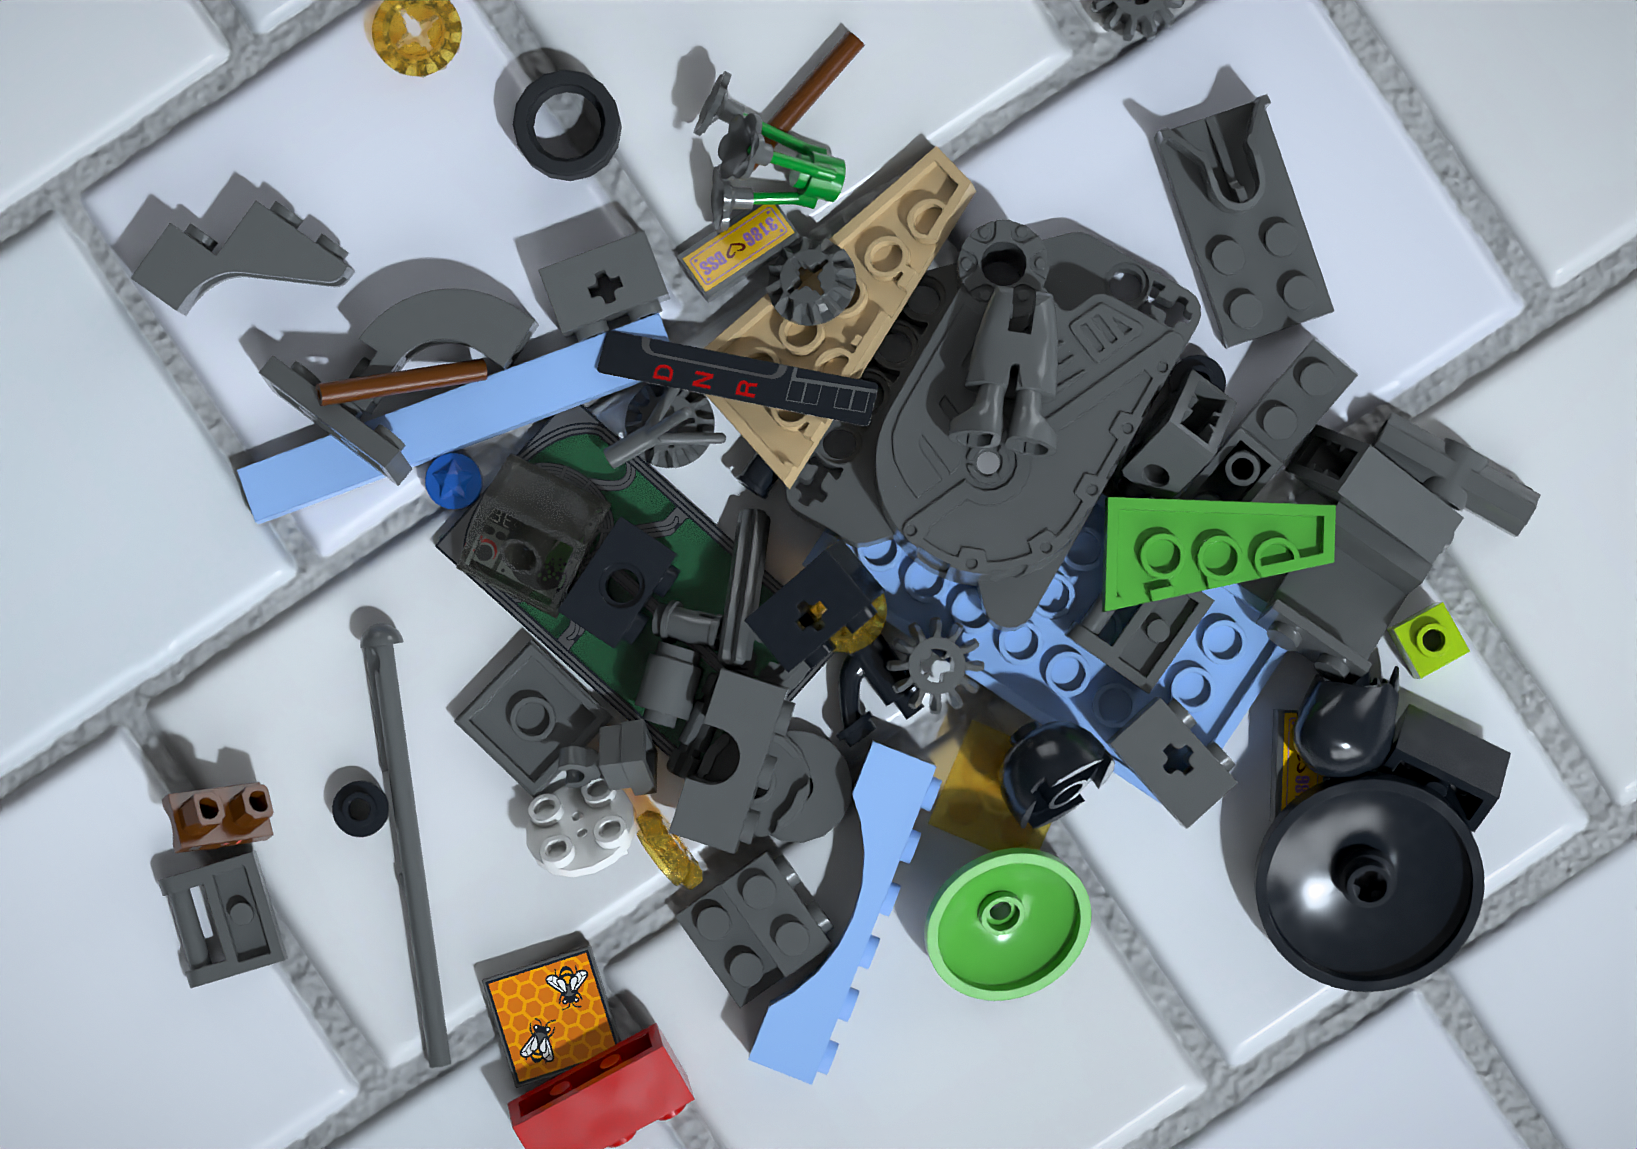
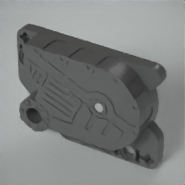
M996 220L976 228L966 238L961 247L957 263L925 272L917 287L928 286L935 290L940 300L938 308L930 314L921 315L915 313L906 303L887 335L895 333L904 335L912 345L910 356L902 362L893 363L882 357L878 348L859 380L877 383L884 393L882 404L872 411L870 423L867 426L837 420L832 421L790 490L786 486V501L791 511L798 517L839 540L842 539L847 545L856 548L869 547L894 539L912 560L929 572L956 583L977 586L982 610L988 623L995 629L1008 632L1024 627L1031 619L1195 332L1201 318V305L1197 297L1188 289L1091 235L1082 232H1072L1041 240L1026 225L1011 220ZM1002 261L1011 264L1017 269L1021 277L1018 282L1007 285L1014 287L1012 300L1013 314L1012 319L1009 321L1008 331L1029 333L1030 322H1028L1036 290L1052 293L1054 297L1058 330L1057 391L1054 401L1042 403V414L1057 433L1059 440L1057 453L1049 457H1030L1016 454L1007 449V430L1012 418L1015 400L1004 399L1003 430L999 445L984 449L970 448L956 444L948 438L952 419L971 408L977 397V393L965 388V381L979 326L990 296L997 285L989 281L982 271L986 265L992 262ZM1120 273L1132 274L1139 280L1142 292L1135 300L1127 302L1118 300L1110 290L1111 279ZM1153 286L1161 291L1155 300L1157 303L1167 308H1172L1176 302L1182 303L1185 306L1183 316L1190 320V322L1186 324L1178 321L1173 328L1164 323L1167 314L1158 307L1152 305L1148 315L1139 310L1146 304ZM836 429L848 431L856 441L854 452L844 459L830 457L823 448L825 436ZM813 457L827 469L842 472L838 480L834 479L829 472L827 473L821 484V493L826 497L823 502L813 500L809 506L800 503L801 492L796 488L800 482L804 485H810L818 473V466L809 464Z

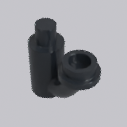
M878 629L846 652L848 655L843 661L838 680L840 716L843 730L836 735L839 741L844 739L848 746L852 747L877 728L871 720L874 715L870 710L861 715L860 684L864 677L887 707L894 702L906 720L925 707L922 702L917 709H912L908 706L909 698L914 692L912 690L913 685L899 693L893 691L892 685L896 681L906 678L907 674L906 670H887L888 661L900 660V658Z

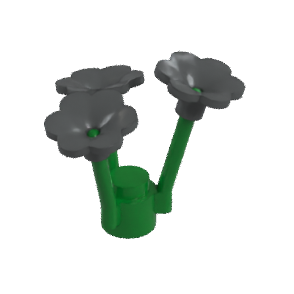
M727 71L720 74L712 88L711 94L702 107L699 120L693 132L701 136L718 119L729 124L728 133L722 137L718 146V156L722 163L713 169L711 209L714 214L715 232L728 230L730 214L733 210H752L753 205H799L814 209L818 199L835 202L841 193L845 180L846 164L844 159L827 155L826 148L808 144L763 122L759 115L745 113L744 106L728 99L727 87L732 74ZM763 136L799 154L796 157L776 152L771 144L765 143ZM769 163L790 169L789 184L791 187L798 189L797 192H753L752 187H733L730 181L735 179L745 181L751 176L755 164L767 166Z

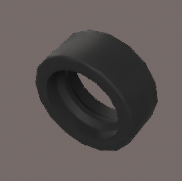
M566 69L543 74L526 87L516 103L512 124L517 146L531 166L549 178L565 181L591 177L608 165L619 147L622 130L617 104L606 87L584 72ZM566 92L579 94L591 101L599 113L601 122L599 138L592 149L582 156L570 159L555 157L545 151L537 141L534 129L536 114L542 104L552 96Z

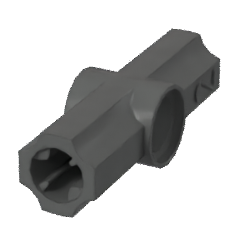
M1393 412L1388 415L1371 443L1372 447L1452 509L1461 512L1464 509L1513 537H1518L1522 529L1527 525L1541 494L1533 491L1532 488L1488 465L1489 460L1473 449L1449 438L1442 440Z

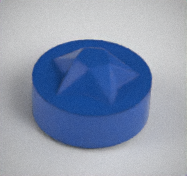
M459 453L444 454L435 459L429 466L425 477L426 490L430 498L439 506L451 510L464 509L472 505L480 496L483 488V475L479 466L471 458Z

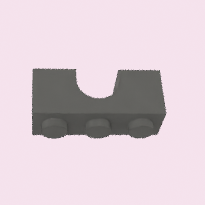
M721 668L704 724L720 728L728 732L735 739L740 752L739 765L730 778L722 781H709L693 775L688 776L685 779L668 833L732 854L738 850L740 841L751 844L761 814L760 811L753 810L751 807L758 787L765 790L769 789L778 761V757L769 755L775 733L786 736L796 703L786 700L789 687L740 671Z

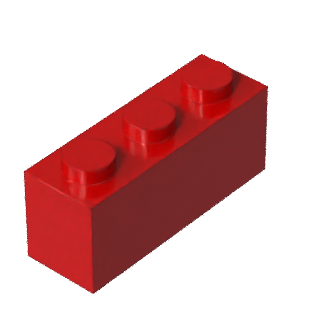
M654 1023L510 1101L507 1105L512 1128L525 1149H605L606 1147L614 1148L625 1144L633 1138L636 1131L656 1120L664 1121L675 1117L685 1108L686 1104L695 1100L686 1072L658 1024Z

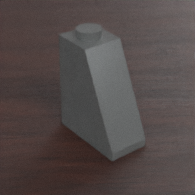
M1318 424L1315 425L1285 469L1293 477L1334 505L1340 501L1431 564L1434 563L1439 554L1443 553L1450 546L1455 530L1464 519L1463 516L1371 445Z

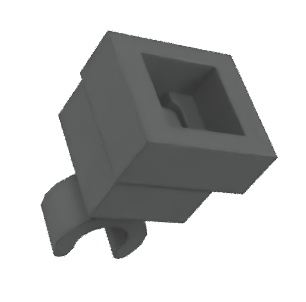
M644 719L600 727L599 752L595 749H585L578 746H568L559 750L558 770L566 771V787L579 788L586 786L591 780L598 779L602 774L610 791L632 788L635 796L657 793L658 752Z

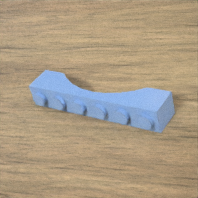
M872 740L852 790L860 817L864 848L861 885L853 913L838 942L821 964L795 987L769 1002L750 1050L748 1060L811 1085L817 1071L825 1075L828 1074L839 1043L830 1040L837 1020L840 1019L848 1022L860 990L850 986L858 966L869 969L880 941L879 937L871 934L879 913L889 917L901 885L892 882L899 861L910 864L920 840L921 832L912 829L920 808L931 811L940 789L942 780L933 777L937 767L935 764Z

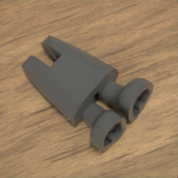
M996 285L979 326L965 381V388L977 393V397L971 408L952 419L948 438L956 444L970 448L984 449L999 445L1003 430L1004 399L1015 400L1012 418L1007 430V449L1016 454L1030 457H1049L1057 453L1059 440L1057 433L1042 414V403L1054 401L1057 391L1058 330L1054 297L1052 293L1036 290L1028 322H1030L1029 333L1008 331L1009 321L1012 319L1013 314L1012 300L1014 287Z

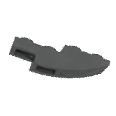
M1314 337L1281 377L1277 378L1218 448L1216 455L1194 477L1177 499L1251 502L1281 468L1285 459L1355 380L1358 373Z

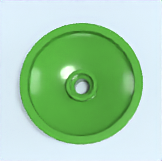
M1009 848L987 853L958 869L945 881L934 896L927 912L924 927V939L928 956L936 972L944 982L956 991L969 997L988 1001H1003L1030 995L1057 980L1071 967L1080 955L1091 927L1092 915L1089 896L1075 871L1064 861L1052 854L1030 848ZM1004 902L1000 907L991 909L994 905Z

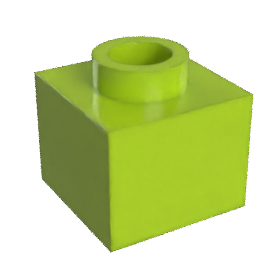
M1435 602L1386 629L1415 679H1422L1470 652L1443 602ZM1431 629L1437 631L1441 636L1440 647L1432 652L1423 645V636Z

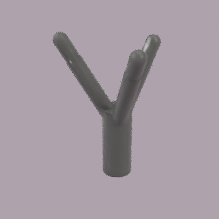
M667 387L645 425L603 449V452L612 468L616 469L655 445L722 444L726 441V435L724 433L704 432L665 433L689 418L692 414L689 407H683L663 419L680 391L677 388Z

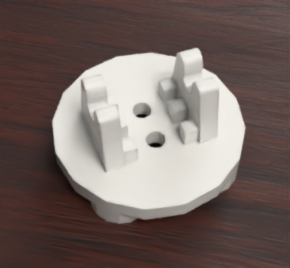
M603 775L596 780H591L586 786L579 788H569L565 785L552 793L537 796L530 803L528 808L530 819L526 826V844L537 864L553 875L578 877L593 874L613 864L620 856L628 854L627 849L630 847L637 830L636 810L624 790H609Z

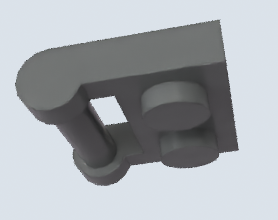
M1101 591L1080 623L1073 621L1064 635L1149 694L1215 600L1199 591L1140 604L1112 646H1110L1097 636L1116 610L1102 612Z
M256 851L158 880L162 896H169L190 966V970L185 972L190 988L288 959ZM200 885L204 886L225 956V960L215 963L211 961L190 888Z

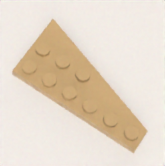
M935 146L829 239L832 243L846 251L856 271L855 292L850 303L842 313L823 324L814 326L798 325L786 320L776 311L767 293L704 349L859 379L976 193L972 182ZM800 267L798 271L803 283L798 290L808 286L812 291L816 290L821 296L824 291L820 287L821 283L817 276L823 270L820 269L818 272L812 273L808 269ZM705 394L789 490L833 421L832 419Z

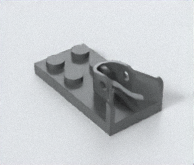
M1267 94L1259 96L1253 102L1173 129L1167 127L1158 130L1154 136L1226 349L1334 312L1266 108L1271 104Z

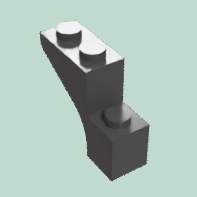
M255 201L217 255L212 251L218 242L190 223L187 229L182 231L169 223L131 276V279L174 310L187 316L195 303L208 290L229 279L248 277L341 287L350 280L355 271L343 263L349 252L322 233L314 242L297 229L304 220L275 201L272 207L268 209L258 201Z

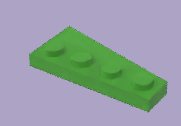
M1105 498L1102 612L1334 563L1336 505Z

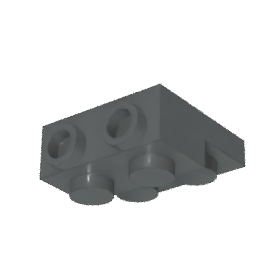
M768 850L761 853L675 915V918L739 1008L746 1005L783 977H788L832 945V941L827 933L835 927L816 900L809 905L804 903L794 888L802 882L794 868L783 854L773 859Z

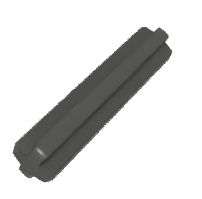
M742 509L737 518L717 660L723 668L730 670H746L751 665L755 633L744 620L759 608L771 523L770 517L761 509Z

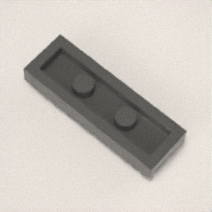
M272 356L258 372L276 395L397 486L411 472L412 467L401 453L406 445L383 425L379 424L373 431L359 419L363 416V413L352 402L320 406L316 394V385L321 383V381L299 362L295 361L289 368L275 356Z

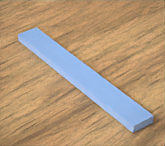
M659 313L611 330L670 342ZM606 332L487 376L485 381L463 385L364 422V424L373 431L381 424L394 433L406 445L401 453L410 466L415 467L437 459L444 454L453 453L636 385L642 381L602 374L597 371ZM331 435L237 470L253 518L257 524L265 523L386 478Z

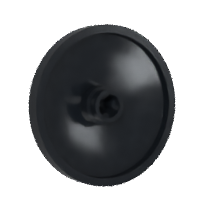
M1369 772L1354 778L1328 779L1316 784L1298 795L1277 815L1267 830L1258 851L1254 872V890L1262 925L1277 951L1292 966L1306 976L1334 988L1358 992H1378L1397 989L1424 979L1445 965L1461 949L1479 918L1484 898L1485 877L1482 858L1473 833L1460 812L1446 798L1429 786L1414 779L1391 773Z

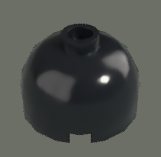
M1033 721L1019 728L1009 739L1012 747L1004 755L999 769L1000 793L1008 810L1021 828L1025 829L1027 822H1029L1033 829L1040 828L1058 820L1085 802L1080 792L1091 781L1099 789L1114 771L1115 761L1103 744L1090 731L1072 722L1053 721L1040 726L1036 721Z

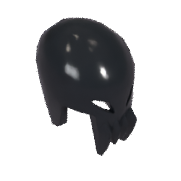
M1394 667L1390 680L1384 678L1381 683L1377 677L1371 682L1370 669L1356 681L1355 685L1324 681L1322 675H1315L1301 703L1291 730L1293 746L1307 768L1326 778L1347 779L1369 773L1382 765L1392 750L1396 725L1394 722L1399 703V667Z

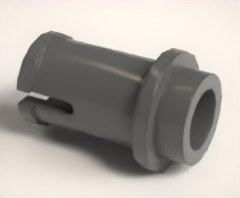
M671 600L668 604L660 603L656 608L652 621V631L655 636L661 637L664 643L672 645L678 640L718 651L723 615L687 609L683 607L681 601Z

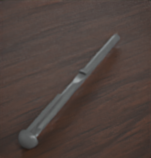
M376 624L364 632L360 641V648L366 649L382 771H388L402 867V873L399 874L401 888L406 896L428 1062L430 1068L451 1065V1057L393 644L403 643L404 641L401 633L395 627L389 624Z

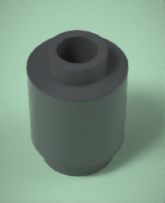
M658 641L655 654L649 653L634 703L636 706L645 708L642 719L675 728L677 718L689 720L703 669L698 667L701 653Z

